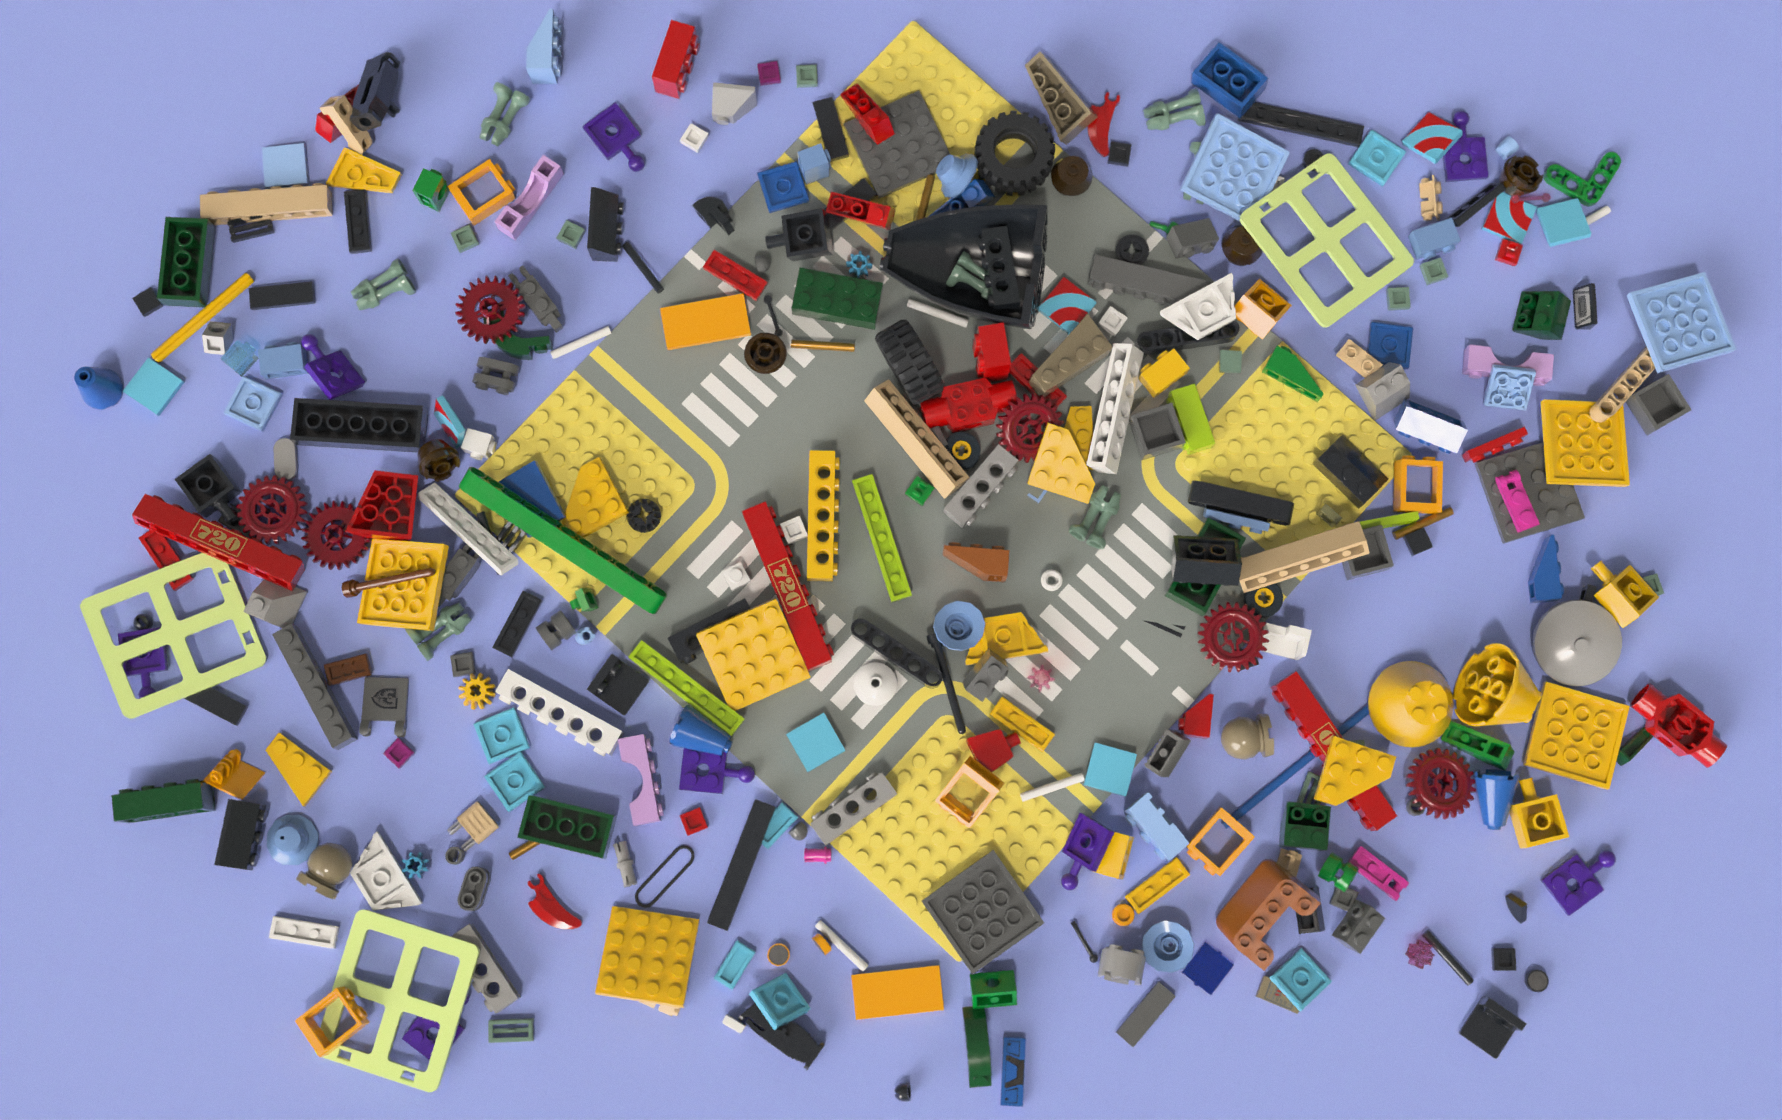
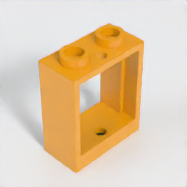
M490 159L447 186L474 226L516 199L513 191H515L514 186L509 179L507 181L503 179L501 175L504 172L498 163L493 164ZM491 171L504 189V192L474 211L460 190Z
M1402 456V459L1394 461L1393 512L1410 513L1418 511V513L1423 514L1442 512L1443 461H1435V457H1422V460H1415V456ZM1407 466L1432 468L1431 503L1406 502Z
M969 756L935 801L939 803L943 810L954 815L959 823L970 828L1005 782L973 757ZM963 773L990 793L975 813L949 794V791Z
M1220 806L1191 838L1186 846L1189 849L1187 853L1196 861L1200 858L1205 863L1203 867L1211 875L1217 873L1221 876L1255 836ZM1221 818L1244 839L1227 859L1217 867L1195 845Z
M345 986L333 990L295 1020L319 1057L329 1055L370 1023L367 1019V1012L364 1008L358 1006L354 1000L353 992ZM340 998L357 1023L330 1043L314 1020V1017Z

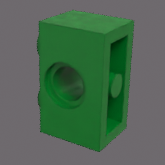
M424 168L412 190L420 204L440 212L450 192L442 173L434 169L429 171Z
M1014 970L970 974L973 1009L1017 1005Z

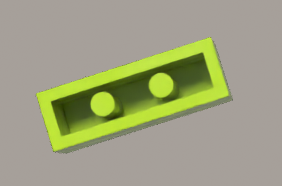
M1191 384L1170 391L1166 402L1167 404H1173L1186 442L1182 449L1186 450L1187 454L1190 455L1212 448L1215 441L1196 385Z

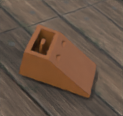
M949 542L948 545H944L942 555L983 581L1005 583L1009 564V550H1005V547L992 546V549L983 548V545L970 544V547H962L961 543Z

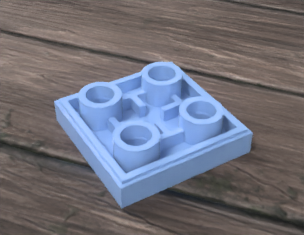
M1492 364L1483 400L1484 406L1526 410L1536 375L1535 369Z

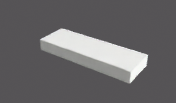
M273 916L269 938L336 949L340 927Z

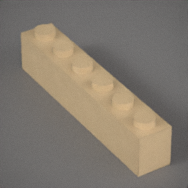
M315 183L312 186L293 185L291 188L275 186L266 190L251 188L249 191L229 190L228 193L212 191L200 195V218L208 219L213 225H226L228 221L239 218L247 223L269 219L276 221L332 216V192L327 185L322 183ZM262 215V218L250 220V216Z
M888 379L871 391L864 400L943 498L945 499L959 490L969 479V476L892 382Z
M1360 522L1346 524L1336 529L1327 530L1311 537H1305L1292 543L1241 558L1242 568L1239 580L1243 592L1256 590L1369 554L1367 541Z

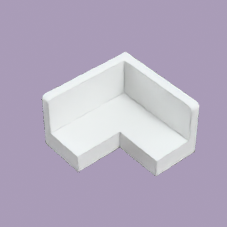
M1267 623L1262 628V630L1269 631L1268 634L1263 636L1269 642L1262 643L1267 648V651L1262 652L1299 660L1306 656L1312 630L1293 625L1286 628Z

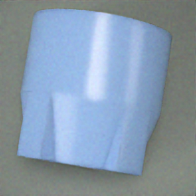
M1508 136L1499 144L1495 151L1505 160L1519 149V145L1512 137Z
M584 627L577 630L575 638L579 644L587 645L595 639V634L589 627ZM584 632L589 633L590 637L588 640L583 639L582 634Z

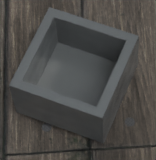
M1669 374L1632 394L1626 401L1647 436L1691 411L1690 406Z
M1172 403L1133 414L1129 419L1141 460L1181 449L1186 443Z
M1382 525L1363 530L1369 554L1342 562L1347 580L1387 571L1394 566Z

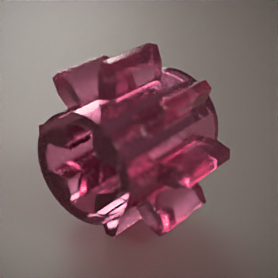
M1041 665L1040 670H1036L1033 667L1031 670L1034 675L1027 676V679L1032 680L1030 688L1038 687L1039 693L1042 687L1049 690L1050 685L1048 682L1055 680L1049 675L1052 669L1046 671L1043 665ZM1040 673L1043 674V678H1046L1042 684L1039 683L1038 679H1035Z
M1417 940L1416 944H1409L1405 953L1410 959L1408 963L1420 969H1423L1424 965H1431L1433 956H1435L1430 950L1432 945Z

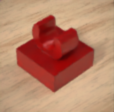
M1502 239L1495 260L1515 267L1523 245Z

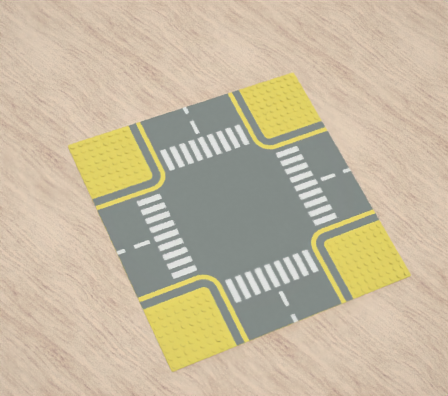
M911 21L844 90L846 91L858 83L879 107L920 91L950 155L962 156L965 153L974 155L977 136L980 135L983 125H987L988 120L992 117L997 119L998 114L1002 112L1010 115V111H1017V114L1022 115L915 21ZM839 95L834 104L849 157L830 162L829 177L807 185L804 182L809 202L769 213L758 179L728 210V214L733 219L731 224L735 231L728 236L716 223L660 281L664 288L663 292L657 294L653 288L611 331L612 334L607 335L492 454L479 470L499 482L535 460L538 462L565 513L580 467L600 457L627 509H629L631 503L639 499H650L655 502L660 508L661 520L654 530L647 533L635 531L629 525L626 514L585 537V539L667 593L665 601L656 614L645 611L534 537L528 538L526 535L515 550V553L569 603L577 598L574 591L580 588H591L599 608L594 611H582L581 609L578 611L627 657L642 640L727 705L705 653L702 652L696 655L697 659L689 664H685V662L680 663L668 637L744 598L750 609L774 598L778 601L742 511L766 501L767 506L772 505L776 518L773 520L776 526L800 516L808 535L809 450L835 451V457H840L839 470H835V478H839V491H835V499H839V512H834V520H838V533H834V542H838V554H834L833 563H838V574L833 576V582L807 581L808 537L789 544L793 557H790L792 565L797 564L801 574L798 577L800 585L805 584L809 596L806 597L808 604L814 605L818 615L814 617L817 625L822 624L826 636H823L825 644L830 643L834 652V656H831L832 662L810 671L809 675L811 678L736 710L735 712L745 720L730 738L733 743L729 751L745 766L752 767L755 775L810 826V823L813 822L812 817L821 810L824 813L831 809L830 804L839 797L842 800L849 796L847 792L854 786L859 785V787H862L867 783L865 779L874 772L877 774L882 772L897 795L830 842V844L956 961L960 962L962 959L921 901L992 850L995 851L1020 889L1024 892L1065 846L1079 813H1084L1091 817L1111 793L1083 785L1084 781L1026 801H1022L1020 793L1081 772L1085 780L1094 743L1137 754L1134 764L1135 768L1160 740L1165 730L1170 729L1221 671L1219 670V662L1212 666L1213 658L1205 660L1208 651L1200 652L1205 644H1198V641L1204 637L1197 633L1205 631L1200 626V623H1208L1204 616H1200L1165 596L1173 581L1171 570L1173 535L1197 536L1207 519L1203 516L1205 508L1188 503L1192 481L1207 482L1294 503L1291 524L1289 526L1270 523L1268 532L1262 531V534L1250 532V527L1241 526V529L1228 527L1229 523L1220 521V524L1246 537L1240 549L1241 558L1354 523L1394 478V461L1402 459V456H1412V453L1271 330L1261 339L1253 334L1251 329L1244 323L1235 319L1240 328L1238 335L1232 342L1176 351L1190 369L1187 374L1157 397L1153 398L1138 379L1130 417L1133 414L1166 405V398H1168L1170 391L1195 384L1215 444L1210 449L1190 455L1181 448L1141 460L1128 421L1117 474L1098 473L1095 470H1089L1095 482L1092 494L1097 492L1102 485L1109 488L1106 498L1103 499L1107 503H1109L1108 500L1115 491L1121 494L1120 509L1115 516L1112 515L1103 532V538L1106 540L1104 549H1097L1086 543L1100 518L1101 512H1098L1084 541L1076 539L1068 532L1071 525H1079L1083 521L1091 506L1090 503L1087 504L1050 491L1046 492L1039 503L1027 496L1030 493L1038 499L1044 489L1027 484L1034 463L1032 458L1028 463L1024 462V457L1021 461H1018L1016 465L1018 470L1011 478L1007 476L1004 479L1003 483L1005 485L997 494L993 492L989 497L991 502L984 510L980 508L975 514L977 516L975 521L970 526L966 524L963 529L943 513L945 506L959 490L944 499L935 488L923 506L919 505L905 495L914 479L918 476L933 487L934 485L864 401L876 386L889 379L923 420L920 404H912L882 355L875 341V336L901 319L908 320L928 351L944 381V387L981 379L977 378L975 366L977 365L978 358H974L972 352L974 334H977L978 326L996 323L959 314L933 303L908 289L883 270H880L881 258H884L887 251L883 250L884 239L888 238L889 234L887 229L847 219L830 232L833 255L791 261L788 259L785 246L767 249L766 236L783 234L782 215L824 209L827 207L831 192L844 194L863 178L873 188L844 128V123L856 117ZM817 119L769 169L795 161L798 163L797 152L820 143L823 150H825ZM1019 139L1004 140L995 148V156L998 161L1009 168H1023L1034 159L1032 148L1026 142ZM1053 142L1055 144V157L1052 168L1058 160L1069 156L1055 142ZM978 169L970 182L974 179H980ZM1051 172L1041 186L1037 185L1036 190L1031 193L1026 190L1025 195L1018 196V192H1013L1012 196H1007L1006 191H1001V193L995 192L993 185L989 188L995 198L985 206L1012 204L1047 205L1048 224L1045 226H1047L1046 235L1048 236L1047 250L1043 252L1045 254V272L1040 305L1062 278L1065 277L1097 302L1090 311L1089 316L1112 347L1114 343L1133 344L1135 346V342L1142 332L1177 326L1160 315L1161 310L1172 304H1157L1152 299L1140 300L1134 298L1131 294L1119 295L1113 293V290L1106 288L1098 290L1089 285L1088 281L1095 254L1117 259L1115 250L1118 241L1126 235H1138L1149 246V256L1142 266L1214 282L1188 258H1175L1168 241L1094 176H1092L1090 187L1084 193L1077 196H1064L1060 194L1052 184ZM937 174L933 175L935 180L925 218L951 199L945 197L941 191L942 184ZM926 178L880 199L876 196L870 201L890 206L896 210L891 230L916 221ZM1132 244L1130 249L1126 251L1127 253H1130L1132 259L1135 253H1138V251L1134 250ZM713 250L718 251L768 282V285L757 301L744 294L751 336L667 350L660 308L742 294L739 290L703 269V265ZM861 251L862 255L870 256L867 263H872V268L867 269L868 276L863 274L860 276V279L883 283V292L875 330L792 315L791 307L799 268L857 278V275L854 273L849 275L851 267L846 266V262L851 261L850 254L852 253L855 256ZM763 255L768 257L770 268L765 272L757 273L755 256ZM858 262L857 268H861L862 262ZM769 295L772 298L771 304L779 328L783 331L782 336L779 338L786 346L787 356L779 370L770 374H760L753 371L747 365L744 349L747 342L756 334L772 333L775 335V327L768 306L764 303V297ZM913 299L969 320L968 325L965 328L907 307L908 301ZM1110 306L1128 317L1116 336H1113L1098 325ZM1039 311L1036 313V322L1032 329L1004 325L1011 363L1022 353L1037 368L1046 361L1068 336L1066 332ZM1224 328V332L1226 334H1233V330L1231 328ZM1210 333L1205 337L1212 338L1213 335ZM1182 334V338L1185 341L1192 340L1189 334ZM1161 337V341L1164 344H1171V340L1168 337ZM791 340L855 343L854 352L791 348ZM1140 341L1143 347H1150L1149 341ZM1276 346L1289 348L1292 354L1296 355L1324 394L1318 403L1262 373ZM1112 350L1107 357L1059 387L1067 396L1066 400L1056 410V412L1062 413L1061 417L1058 418V420L1064 421L1060 425L1061 427L1065 426L1070 407L1092 406L1094 433ZM1220 350L1242 351L1241 373L1219 372ZM1161 353L1143 355L1140 370L1148 363L1153 365L1157 362V357ZM1010 373L1007 380L990 382L991 384H997L1012 380L1017 397L1023 401V394L1025 393L1031 399V393ZM943 390L930 398L942 396ZM1005 413L997 414L992 425L961 431L973 435L978 440L981 448L978 462L972 468L964 470L969 478L997 447L998 441L1003 439V437L996 436V433L1002 431V429L996 427V424L1003 423L998 416H1005ZM1031 413V418L1033 419L1039 416L1038 414ZM1045 423L1041 425V431L1043 432L1045 430ZM947 426L939 427L945 439L955 434ZM1040 433L1038 437L1034 438V442L1038 441L1043 434ZM1342 434L1388 478L1386 483L1359 509L1313 465ZM1026 438V439L1023 441L1024 443H1027V444L1031 443L1030 440H1029V438ZM961 446L960 449L955 450L956 452H959V456H963L964 453H968L967 450L965 451V447ZM998 467L990 469L993 476H1000L1002 474ZM823 469L818 475L821 478H828L830 472ZM873 474L912 593L911 597L892 603L852 484V480ZM984 483L976 486L979 492H986L988 490V486ZM461 489L455 493V497L476 517L477 513L485 511L491 531L496 536L499 535L508 520ZM826 490L818 493V497L822 500L830 496V493ZM970 499L963 501L965 508L970 509L975 506L974 502ZM1325 504L1342 517L1333 528L1316 514ZM642 507L641 514L637 517L642 518L646 524V516L652 513H646ZM822 511L817 517L819 520L825 521L830 515ZM515 525L512 526V528L510 529V531H509V532L507 533V535L504 537V539L502 540L503 542H504L505 539L508 537V535L510 534V532L513 530V528L515 527ZM519 530L508 544L509 548L522 531ZM822 532L818 534L817 539L820 542H826L829 539V535ZM785 537L781 538L784 546L788 545ZM949 542L961 543L962 547H970V544L983 545V548L992 549V546L1005 547V550H1009L1008 576L1005 583L983 581L942 555L944 545H948ZM824 553L819 554L816 558L819 563H826L829 559L828 555ZM741 562L751 582L732 592L722 571ZM1050 569L1058 571L1063 579L1062 585L1055 591H1048L1041 584L1043 573ZM1308 573L1276 583L1281 588L1283 601ZM1049 577L1048 583L1054 584L1055 579L1053 577ZM1240 580L1238 586L1221 585L1205 615L1212 617L1210 609L1218 612L1219 604L1226 609L1227 602L1230 603L1232 608L1238 602L1239 608L1242 609L1245 602ZM1261 593L1262 595L1258 599L1262 600L1263 604H1267L1266 601L1269 600V597ZM955 601L969 602L981 611L983 618L1022 612L1027 622L1036 631L1038 637L1047 646L1048 652L1004 659L1009 667L1007 676L1002 681L999 680L994 686L993 694L989 698L986 697L982 702L967 692L962 683L976 665L965 664L969 649L958 651L948 649L943 645L942 647L966 727L965 734H959L943 679L937 688L930 689L903 672L852 636L851 625L855 620H867L940 670L935 650L931 648V645H928L926 636L935 633L933 628L935 615L945 605ZM1261 617L1259 623L1265 622L1269 617ZM1144 621L1157 622L1181 633L1182 636L1180 638ZM1235 622L1236 627L1240 630L1245 627L1243 624ZM1227 623L1222 625L1219 630L1225 632L1228 629ZM859 624L854 630L857 634L863 635L866 633L867 628L865 625ZM1174 625L1186 626V627H1185V629L1183 630V629H1180V628H1178V627H1176V626H1174ZM1246 628L1242 632L1243 640L1248 641L1249 632ZM1232 630L1227 639L1232 640L1234 649H1236L1235 643L1239 635L1236 636ZM1217 633V640L1220 646L1224 643L1223 635ZM877 636L872 642L876 647H881L884 645L885 640ZM696 637L689 641V647L697 648L700 645ZM1242 642L1239 645V648H1242L1245 645V643ZM1227 645L1222 647L1223 650L1232 653L1231 648ZM898 648L893 649L890 653L894 659H899L903 655L902 651ZM911 661L908 667L912 671H918L921 665L918 661ZM869 663L885 664L894 672L897 679L895 695L890 701L880 706H872L862 702L854 689V679L857 672ZM637 665L667 694H669L681 707L684 708L686 705L691 706L678 695H676L673 691H671L669 688H667L665 685L659 682L656 678H654L652 675H650L648 672L642 669L639 665ZM929 673L926 679L929 683L934 684L938 682L939 677L936 673ZM874 679L871 684L873 687H878L880 682ZM1004 697L1052 731L1055 736L1043 752L1018 736L1021 744L1011 748L1014 757L992 772L1005 784L969 828L959 823L950 812L943 810L935 800L969 756L973 757L966 739L997 729H1001L1004 737L1014 733L989 715L1000 698ZM824 713L846 751L807 772L786 734ZM965 773L949 791V794L974 813L990 794ZM871 788L864 792L865 799L869 801L874 800L877 796L876 791ZM850 801L846 805V810L849 813H856L859 809V805L855 801ZM832 814L828 818V823L831 826H838L841 822V818L837 814Z

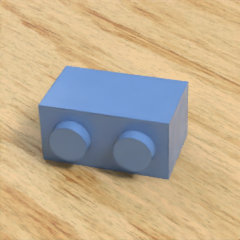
M821 143L797 152L798 166L806 185L829 177L831 158L828 150H823Z
M1452 218L1413 230L1408 236L1416 260L1424 258V260L1431 259L1436 256V253L1442 251L1444 254L1455 250L1457 244L1461 241Z
M297 342L286 343V346L282 347L268 345L264 349L258 350L260 374L266 380L308 374L305 369L307 364L306 350Z

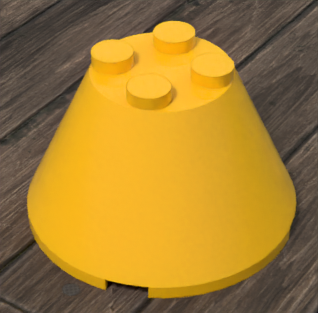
M1500 643L1484 646L1485 650L1479 654L1474 653L1469 658L1457 678L1453 693V699L1456 700L1457 709L1454 710L1457 717L1470 726L1528 723L1532 719V713L1536 709L1538 702L1541 700L1542 693L1538 691L1531 677L1511 648Z
M1403 661L1395 663L1384 669L1370 688L1368 711L1371 721L1380 734L1399 746L1421 747L1434 742L1446 731L1453 715V695L1448 682L1436 669L1422 662Z

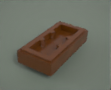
M366 653L324 664L328 686L372 675L368 654Z

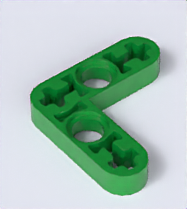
M1615 152L1606 153L1600 159L1588 181L1557 164L1550 165L1545 170L1543 179L1547 184L1572 199L1578 198L1582 205L1591 207L1602 197L1620 167L1621 158ZM1612 159L1613 165L1608 170H1605L1604 168L1607 166L1608 160ZM1553 171L1557 172V177L1555 178L1551 177ZM1597 174L1604 176V184L1596 182L1595 176ZM1565 176L1566 179L1561 184L1560 181ZM1567 181H1574L1577 184V189L1570 190L1567 187ZM1593 188H1594V189H1597V190L1593 193L1592 199L1589 200V199L1587 198V197H1588V193H1589Z

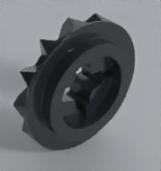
M1131 234L1122 237L1116 245L1115 253L1117 260L1142 265L1149 256L1147 242L1138 235ZM1131 244L1132 247H1134V250L1138 251V253H1135L1133 259L1130 256V253L1126 252L1130 249Z
M639 499L631 503L628 509L627 521L631 528L637 532H650L660 523V508L650 499ZM642 507L646 513H652L646 516V524L642 518L637 517L641 514Z

